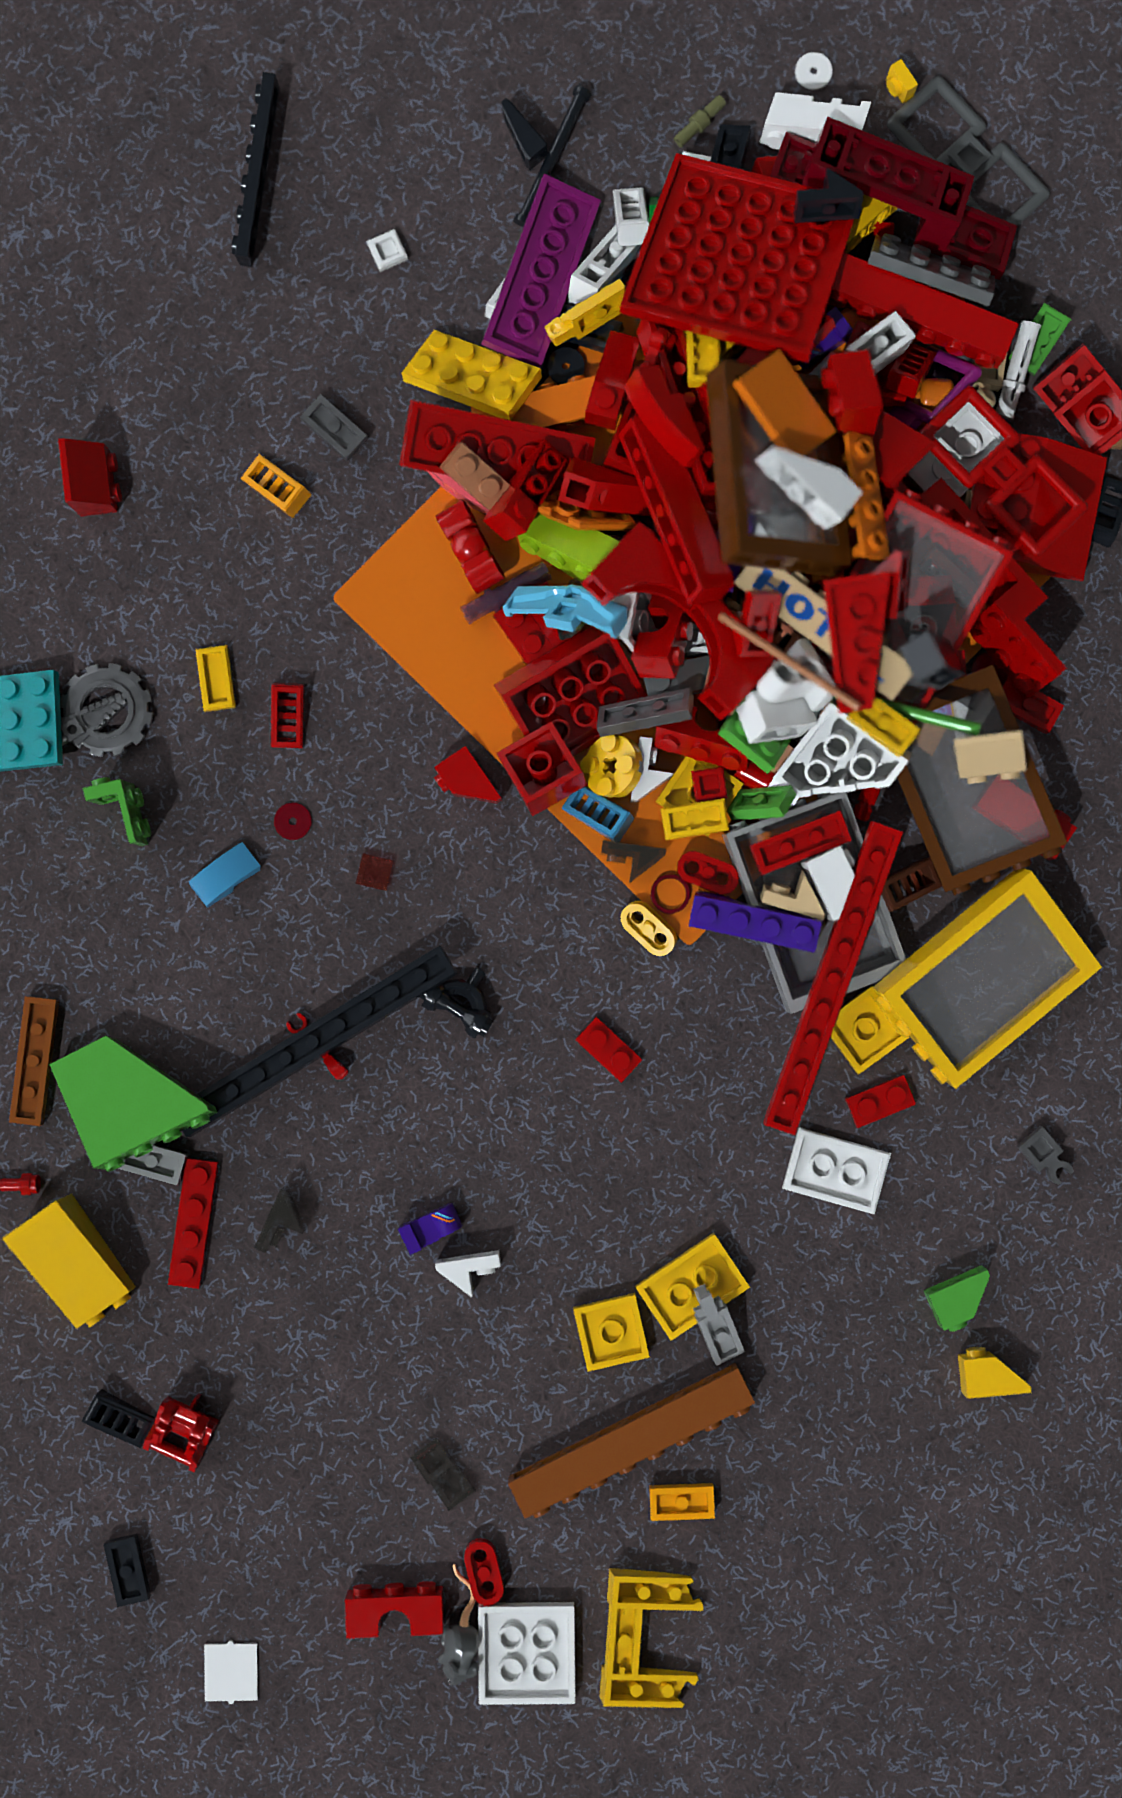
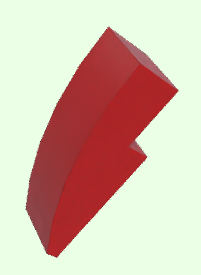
M660 366L637 367L624 385L632 406L661 446L683 467H691L705 448L682 393H670Z

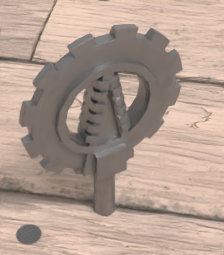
M109 663L108 668H99V664L88 666L85 668L87 672L80 677L75 674L67 683L70 686L67 694H61L60 708H63L64 717L61 718L62 746L68 742L74 744L79 749L85 746L91 749L89 754L103 757L104 752H113V756L124 754L127 752L125 748L132 743L137 746L145 737L142 734L145 726H151L153 713L149 712L148 703L153 702L148 689L143 690L139 683L142 679L133 671L128 675L121 671L123 666ZM114 688L121 692L84 707L87 698L98 689ZM128 705V716L119 729L112 732H100L118 712H121Z

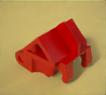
M200 1393L193 1399L190 1406L167 1396L159 1407L155 1422L145 1438L142 1449L147 1451L150 1449L155 1450L189 1466V1471L195 1473L219 1420L195 1409L202 1395ZM171 1431L188 1439L186 1450L163 1439Z

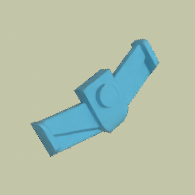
M573 584L568 586H517L503 605L506 617H512L514 614H545L543 618L546 627L574 632L580 622L583 621L609 633L615 639L627 624V607L614 601H610L603 606L583 586Z

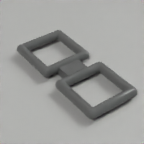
M935 76L887 121V128L907 149L946 165L951 164L954 168L975 176L973 183L1001 158L1034 193L1030 199L1006 220L1012 224L1019 226L1050 196L1049 189L1005 143L997 144L990 152L982 146L977 138L986 130V123L941 76ZM936 92L970 126L937 159L902 124ZM969 195L966 205L985 212Z

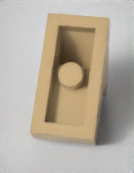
M803 870L800 873L794 893L790 892V887L773 882L772 886L763 884L760 893L762 903L824 920L825 913Z

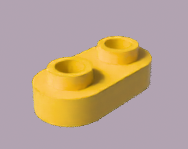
M633 901L623 909L621 913L622 926L651 954L664 956L672 951L677 943L676 931L652 907L643 901ZM634 912H641L644 919L642 921L636 920ZM657 934H664L667 941L660 942L657 939Z

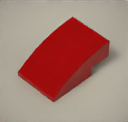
M1084 343L1032 386L1083 450L1102 455L1122 439V390Z

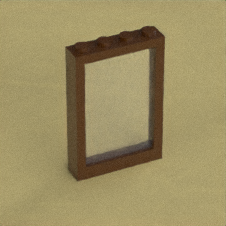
M733 359L721 361L706 374L722 563L824 576H834L852 566L847 514L840 522L826 530L811 519L810 515L797 502L791 500L786 491L773 479L769 478L755 462L757 457L771 447L776 446L735 389L733 383L758 364H741ZM797 374L836 430L835 433L804 457L842 471L838 426L835 416L831 417L828 407L829 390L823 388L822 378L819 375Z
M993 665L957 679L939 690H935L925 707L926 710L982 723L978 736L1020 731ZM912 698L908 701L913 704L915 698ZM917 721L915 726L920 731L907 748L913 755L897 775V778L945 892L951 890L953 895L971 889L970 882L982 878L983 883L1001 877L1000 870L1012 866L1013 870L1016 871L1031 865L1030 858L1042 854L1044 859L1063 852L1061 846L1068 843L1024 738L1027 770L1020 771L1021 778L1001 780L1000 774L987 775V782L968 784L967 778L959 777L954 739L976 736Z

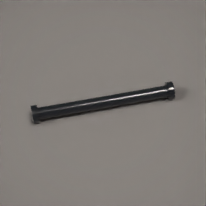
M577 85L573 89L572 94L574 97L520 213H516L513 222L519 226L524 227L542 176L544 174L551 176L584 103L590 100L591 92L585 87Z

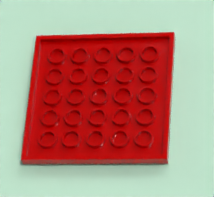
M676 153L622 297L619 313L769 353H774L780 349L785 357L808 363L855 219L795 223L793 212L797 190L817 188Z

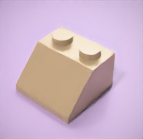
M1022 731L954 739L959 777L967 778L968 784L987 782V775L1000 774L1001 780L1021 778L1020 771L1027 770Z

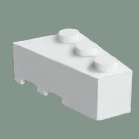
M775 92L764 124L760 143L766 144L773 149H779L786 132L816 143L827 116L862 130L871 102L861 101L860 106L842 104L843 100L839 98H832L831 103L815 102L814 96Z

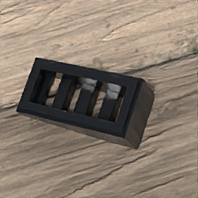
M505 98L501 102L503 119L526 168L531 171L545 159L547 143L512 102Z
M1104 475L1091 541L1109 548L1117 538L1122 523V499L1107 495L1105 492L1106 489L1122 495V481ZM1102 501L1117 506L1118 509L1115 510L1101 505ZM1098 513L1113 518V522L1097 517Z
M101 1389L93 1398L82 1422L142 1448L145 1438L156 1418ZM103 1404L108 1407L101 1418L97 1414ZM114 1410H117L120 1413L114 1424L108 1422ZM126 1415H129L132 1418L126 1429L123 1430L120 1426ZM137 1421L144 1422L137 1436L132 1435L131 1433Z

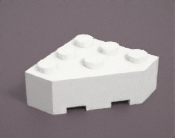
M832 700L818 717V723L809 729L773 779L782 786L791 785L797 797L856 791L857 789L889 787L913 754L906 749L902 756L898 758L848 721L846 718L851 712L839 714L837 700Z

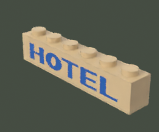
M746 566L735 581L736 585L745 592L747 590H777L782 594L778 616L832 656L825 592L820 590L818 594H815L807 588L810 581L798 572H793L790 575L783 570ZM883 636L876 689L893 701L913 674L900 649L895 653L888 648L886 644L889 639Z

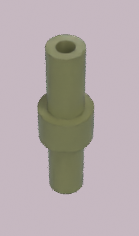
M717 95L703 110L698 109L689 118V123L673 138L675 143L682 148L697 132L702 133L711 124L710 120L726 105L724 98Z

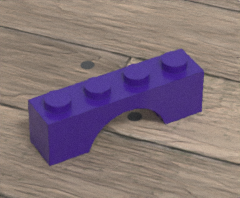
M697 890L694 896L689 921L690 927L813 953L816 952L822 920L789 910L754 906L734 900L729 896Z

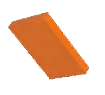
M780 349L733 383L735 389L777 448L804 457L836 432Z

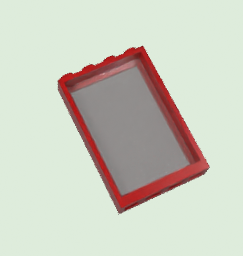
M908 489L903 494L896 491L883 514L889 556L895 551H909L905 617L898 619L885 618L883 636L889 639L886 646L896 653L900 647L908 643L907 639L911 635L924 630L925 632L930 631L948 639L955 653H957L1014 554L1008 550L1011 544L994 535L991 540H988L979 535L980 527L966 520L961 525L950 519L952 515L950 511L936 504L933 509L921 504L923 497ZM860 557L849 577L871 574L884 561ZM812 642V647L835 684L832 656ZM912 676L893 701L925 709L936 689L917 683L914 676ZM877 689L875 690L876 697L890 700ZM906 718L912 724L916 725V720Z

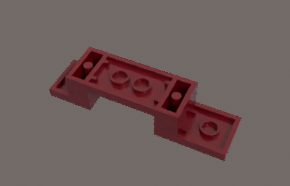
M828 116L816 143L788 132L785 133L770 177L823 189L826 169H831L863 191L864 195L921 217L913 244L923 245L929 248L931 253L941 257L945 254L954 256L961 260L962 265L973 268L974 265L985 267L991 271L990 275L995 276V279L998 280L1004 274L1017 225L966 205L975 176Z

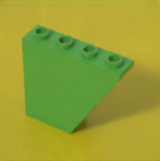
M104 1036L49 1064L91 1164L96 1169H106L107 1172L116 1170L125 1164V1159L133 1155L135 1157L146 1155L153 1150L152 1145L162 1140L164 1143L171 1142L182 1136L180 1131L192 1126V1129L201 1127L210 1122V1116L218 1113L215 1106L115 1038Z

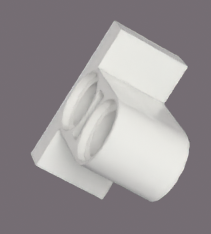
M808 638L797 640L786 654L835 686ZM780 660L770 667L757 684L759 694L766 701L779 703L804 697L812 712L822 710L834 697Z

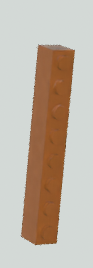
M733 1363L508 1477V1485L524 1518L526 1519L532 1515L534 1518H538L551 1510L550 1506L560 1501L565 1504L576 1499L580 1495L579 1492L589 1486L591 1489H596L608 1481L607 1477L617 1472L620 1475L626 1474L636 1468L637 1462L645 1458L654 1460L665 1453V1448L675 1443L677 1446L684 1445L694 1438L693 1434L703 1429L705 1432L712 1431L722 1424L721 1420L731 1415L739 1417L751 1410L750 1406L755 1404L754 1399L736 1363Z

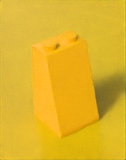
M73 1194L56 1200L2 1238L76 1329L84 1323L90 1328L105 1317L102 1312L110 1305L117 1309L132 1298L129 1292L136 1288V1286Z

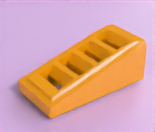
M260 454L240 478L292 519L312 495L303 485ZM264 467H267L269 470L260 482H255L254 479ZM276 474L278 477L270 488L266 490L264 487ZM286 482L288 485L278 498L274 496Z

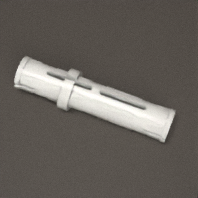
M1021 321L1019 334L1005 380H1003L1002 391L996 411L1003 418L1014 420V413L1020 393L1025 391L1026 385L1023 383L1037 336L1041 329V325L1038 323Z

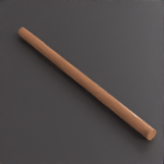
M724 612L720 614L718 618L720 621L855 711L860 707L861 704Z

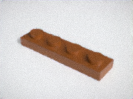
M25 996L9 1123L35 1126L44 1125L51 1071L49 1064L52 1063L59 1000L31 996Z

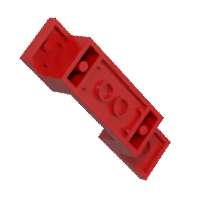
M942 477L919 495L923 497L921 504L930 509H933L936 504L952 513L951 520L960 525L966 520L981 528L979 535L988 540L992 539L993 535ZM901 480L892 489L882 486L879 488L883 514L895 492L898 491L903 494L908 489ZM904 511L901 512L887 537L889 544L897 551H910L928 536L935 548L942 552L978 587L981 585L994 559ZM1011 557L986 601L989 607L976 618L969 632L973 639L981 644L989 653L994 663L1002 668L1012 679L1016 688L1029 698L1062 674L1067 667L1024 620L1048 597L1014 558Z

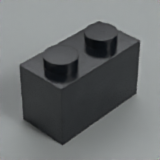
M924 630L916 632L907 639V644L899 648L916 682L939 690L966 674L950 641L933 632H925Z

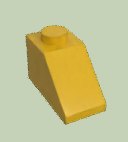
M970 1347L966 1349V1353L958 1354L961 1392L967 1399L1032 1393L1031 1386L990 1351L986 1352L984 1347Z

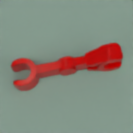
M659 327L657 331L651 334L648 343L650 347L640 367L655 366L659 353L669 338L670 332ZM625 392L624 399L625 401H629L630 399L627 393Z
M301 1013L296 1014L303 1022L300 1029H294L289 1021L286 1023L287 1029L291 1033L296 1034L307 1027L308 1019L305 1015ZM327 1053L322 1056L327 1069L336 1079H343L348 1074V1070L332 1054L329 1055Z

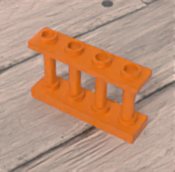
M848 432L844 435L846 452L841 454L842 469L848 466L850 480L863 492L853 505L854 513L847 516L848 531L857 527L859 541L858 544L850 548L851 562L860 557L885 561L889 557L873 441L870 436ZM802 508L807 541L824 543L822 527L816 524ZM844 570L834 576L811 574L812 583L824 585V580L844 578Z

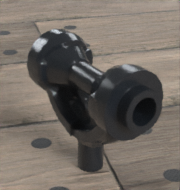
M478 968L473 970L467 981L463 979L448 980L419 997L424 1000L421 1006L430 1011H435L436 1009L447 1010L460 1018L466 1027V1033L476 1039L478 1034L484 1037L494 1022L489 1018L491 1012L487 1010L485 998L482 991L478 989L479 984L486 975ZM451 995L464 996L470 1002L471 1009H467L454 1001Z

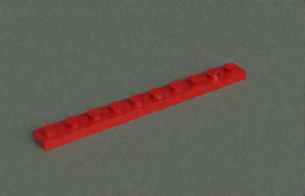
M870 821L853 869L855 876L840 918L834 922L763 1121V1124L792 1135L796 1134L903 834L902 831Z

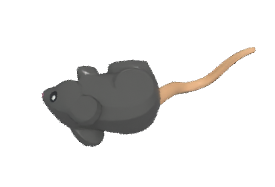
M453 1564V1571L457 1578L470 1589L471 1596L469 1603L462 1612L459 1624L445 1625L443 1635L441 1636V1645L445 1647V1650L439 1656L438 1662L443 1664V1672L448 1684L451 1686L473 1678L477 1675L480 1667L479 1663L473 1660L479 1648V1634L477 1629L469 1624L468 1621L475 1604V1599L472 1595L469 1580L458 1572L456 1564Z

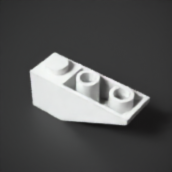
M774 446L755 460L763 469V472L786 491L788 497L797 502L810 515L811 519L825 530L843 520L863 493L840 469Z

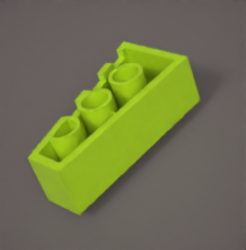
M539 511L527 532L518 536L523 550L529 554L541 557L581 583L620 542L600 531L575 530L544 517Z

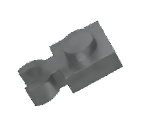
M1042 1126L1035 1129L1016 1146L1037 1171L1040 1172L1046 1167L1049 1180L1059 1185L1062 1183L1056 1176L1058 1168L1063 1167L1069 1174L1074 1172L1073 1167L1069 1163L1057 1158L1063 1150Z

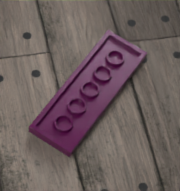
M544 174L542 176L481 345L539 368L542 366L551 341L545 326L560 316L569 291L571 275L577 269L601 201L600 199L549 175Z

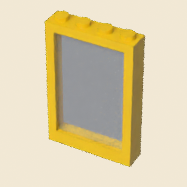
M1022 868L1016 871L1013 870L872 988L879 996L875 1000L886 1014L891 1012L897 1019L894 1025L905 1038L910 1036L915 1042V1045L912 1046L915 1053L923 1061L928 1059L932 1064L933 1068L930 1072L942 1085L947 1082L957 1089L1100 970L1102 966L1034 873Z

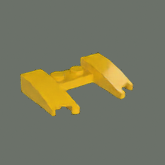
M609 1568L607 1592L609 1613L605 1664H602L599 1695L604 1707L683 1708L684 1702L678 1698V1695L686 1682L694 1686L698 1681L697 1673L639 1667L643 1609L703 1611V1604L700 1598L693 1600L687 1584L694 1582L691 1576L667 1572Z

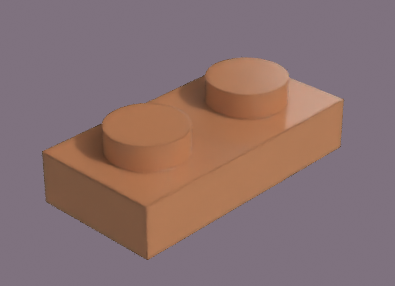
M461 442L457 444L439 467L488 510H491L510 486Z

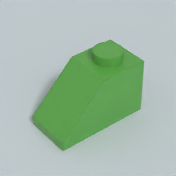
M982 1265L923 1290L938 1325L944 1331L949 1329L952 1332L962 1329L967 1325L966 1321L974 1318L990 1277L988 1270Z

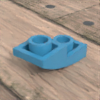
M241 842L200 871L189 881V885L208 908L232 893L234 886L259 872L261 866L244 843Z

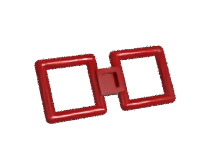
M972 386L965 387L919 431V433L933 441L935 446L930 452L964 487H973L984 476L997 489L986 500L985 508L1033 557H1039L1088 509L1087 503L1040 455L1032 456L1024 465L1015 457L1011 450L1020 442L1019 433ZM968 402L1005 438L970 472L933 436ZM1035 471L1072 507L1037 541L1001 505Z

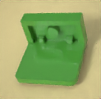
M110 777L91 781L92 786L83 788L85 800L88 802L103 805L119 801L130 844L148 845L147 837H151V829L146 818L142 819L140 807L144 806V800L140 788H135L134 784L121 779L111 780Z

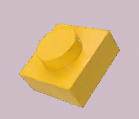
M900 59L890 66L886 77V85L890 94L893 97L898 96L902 104H904L914 96L918 83L903 60Z

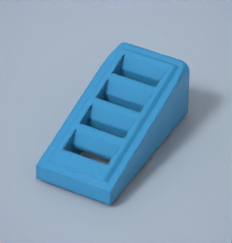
M586 786L571 794L562 806V810L616 844L621 841L634 820L629 811L607 798L595 794ZM585 794L588 796V799L581 810L578 811L575 808ZM595 801L599 803L591 817L586 816ZM607 808L610 812L602 824L598 823ZM617 815H618L619 818H618L617 822L615 823V825L613 826V828L610 830V829H609L610 826L612 825V823L614 822V820L616 819V817H617Z

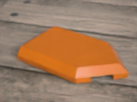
M560 490L555 491L551 495L550 500L543 502L538 509L544 517L575 530L631 531L637 525L630 514L591 511L559 501Z

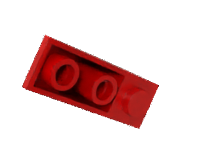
M546 439L542 440L508 482L510 486L491 510L488 511L483 522L505 541L527 532L538 513L539 506L545 501L567 459Z
M576 457L572 458L565 472L558 497L559 501L591 511L651 516L636 477Z

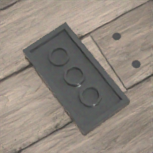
M884 233L883 236L876 234L868 264L986 306L990 305L994 295L995 276L990 275L991 271L979 265H974L973 268L962 265L960 259L945 254L943 257L931 254L929 248L920 244H913V247L901 243L899 237L892 234Z

